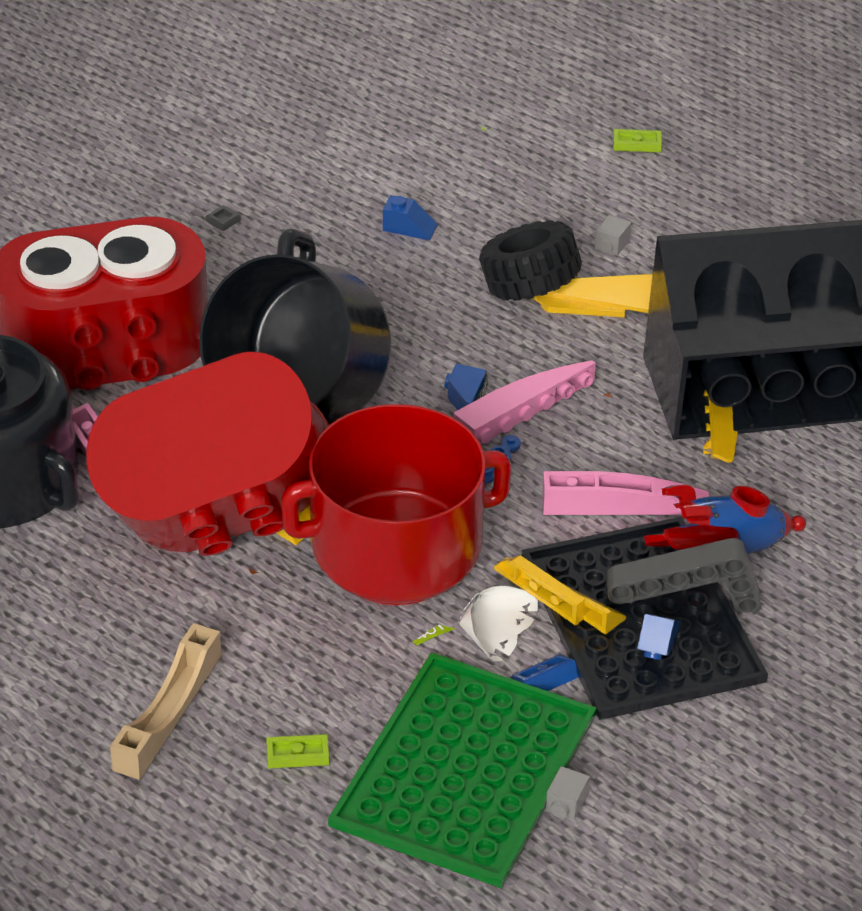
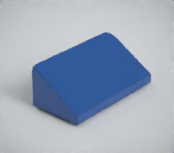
M560 654L511 676L513 680L546 691L579 678L575 660Z

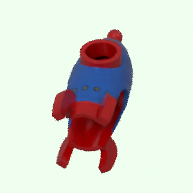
M673 485L662 488V495L677 497L679 503L673 505L681 509L682 518H686L692 525L664 529V534L644 536L646 546H671L674 549L683 550L735 538L744 543L747 553L750 554L774 545L786 537L792 529L797 532L804 530L806 520L800 515L791 518L787 512L770 503L769 498L763 492L749 486H735L729 496H711L696 499V491L692 486Z

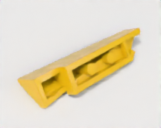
M652 274L575 278L556 291H550L546 295L535 296L532 299L541 304V308L549 313L625 317V309L648 313Z
M705 390V392H704V396H708V393H707L706 390ZM709 399V406H705V413L710 414V424L706 423V431H710L711 436L703 446V449H711V453L703 450V454H711L713 459L730 463L734 461L738 434L737 431L733 430L732 406L719 407Z
M521 555L512 558L506 557L494 566V570L574 625L585 620L602 633L607 634L626 619V615L562 584Z

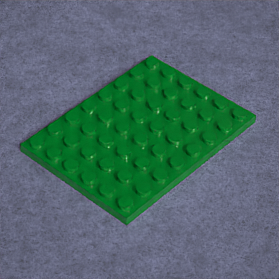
M431 652L328 817V826L502 889L546 808L547 791L561 766L568 768L596 717L597 707Z

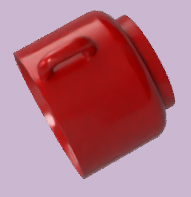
M387 404L360 409L339 418L319 435L317 443L310 452L309 480L293 483L282 494V526L284 531L291 537L297 539L311 538L313 554L319 567L329 579L347 592L366 600L386 605L418 603L450 590L461 582L475 566L482 547L484 509L499 505L509 495L511 483L510 459L504 453L497 450L483 451L475 435L466 426L442 412L406 404ZM494 468L493 488L484 491L485 469ZM310 497V520L299 521V500Z

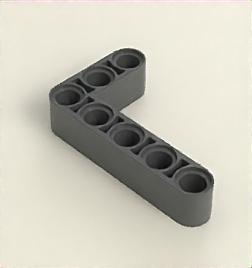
M735 538L615 565L609 568L606 573L608 598L616 604H625L725 580L734 608L738 614H742L741 612L757 614L761 609L758 583L744 543Z

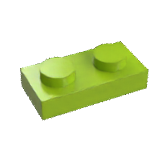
M614 129L613 151L661 152L662 135L660 130Z
M327 734L266 737L268 769L329 765Z

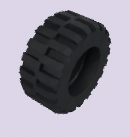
M553 220L545 222L536 221L531 224L526 223L520 227L508 229L507 232L496 235V238L490 239L482 247L479 255L489 291L495 297L502 298L503 300L513 299L518 301L524 298L532 299L535 296H543L550 291H556L561 286L570 283L571 279H575L582 265L572 229L565 223L560 221L554 222Z

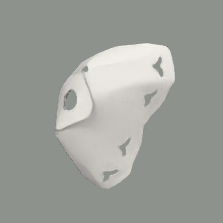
M493 586L473 597L465 607L459 625L492 661H503L498 655H492L491 657L489 653L495 654V648L508 656L513 652L517 645L518 634L528 629L535 620L519 611H525L522 606L530 603L528 611H537L538 600L522 589L511 586ZM524 618V620L520 621V624L517 625L516 619ZM508 640V642L504 644L505 648L503 649L501 644L499 643Z

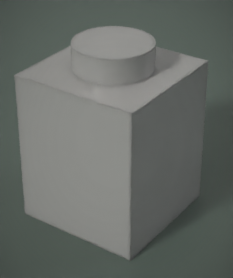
M608 215L596 230L595 249L618 256L630 241L631 222Z
M561 766L547 791L546 811L551 812L557 818L575 820L588 796L590 776Z

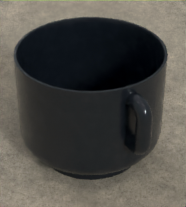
M296 229L283 231L278 240L277 254L249 260L235 268L221 281L206 305L200 327V355L203 366L244 352H260L276 357L297 374L311 402L318 407L328 423H333L349 413L362 409L378 391L390 361V327L379 299L363 281L353 274L340 268L316 262V246L312 236ZM294 246L299 247L300 258L294 256Z
M0 335L1 529L33 521L49 513L54 508L70 511L78 504V458L72 397L67 378L62 369L47 355L34 349L22 340L5 335Z

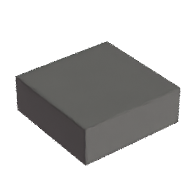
M224 205L206 216L208 223L222 231H225L241 220L240 214Z

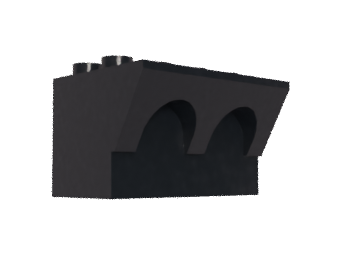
M862 220L657 236L643 358L673 440L711 436L710 431H706V423L710 424V414L705 413V406H709V399L719 407L732 406L733 430L737 431L738 434L862 421ZM705 390L707 391L708 396H704Z

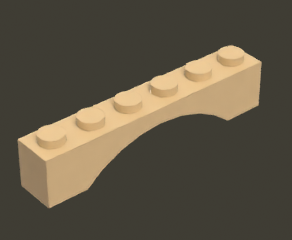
M195 623L191 625L181 640L169 673L152 703L139 718L125 724L110 745L112 771L138 780L142 778L220 659V631Z

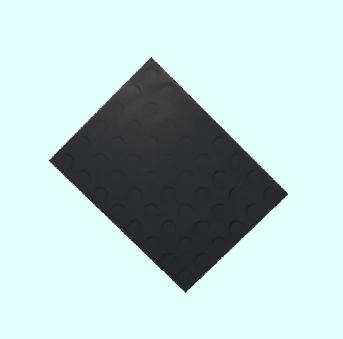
M682 517L522 550V557L562 584L626 615L624 621L607 634H604L585 620L574 625L544 604L569 658L575 660L577 675L592 706L597 707L596 715L599 720L767 682L768 673L718 582L625 604H616L609 600L606 579L607 570L615 565L679 551L671 546H646L644 536L664 534V529L685 526L686 524ZM645 614L681 621L670 656L662 655L661 660L645 657L644 650L637 649Z

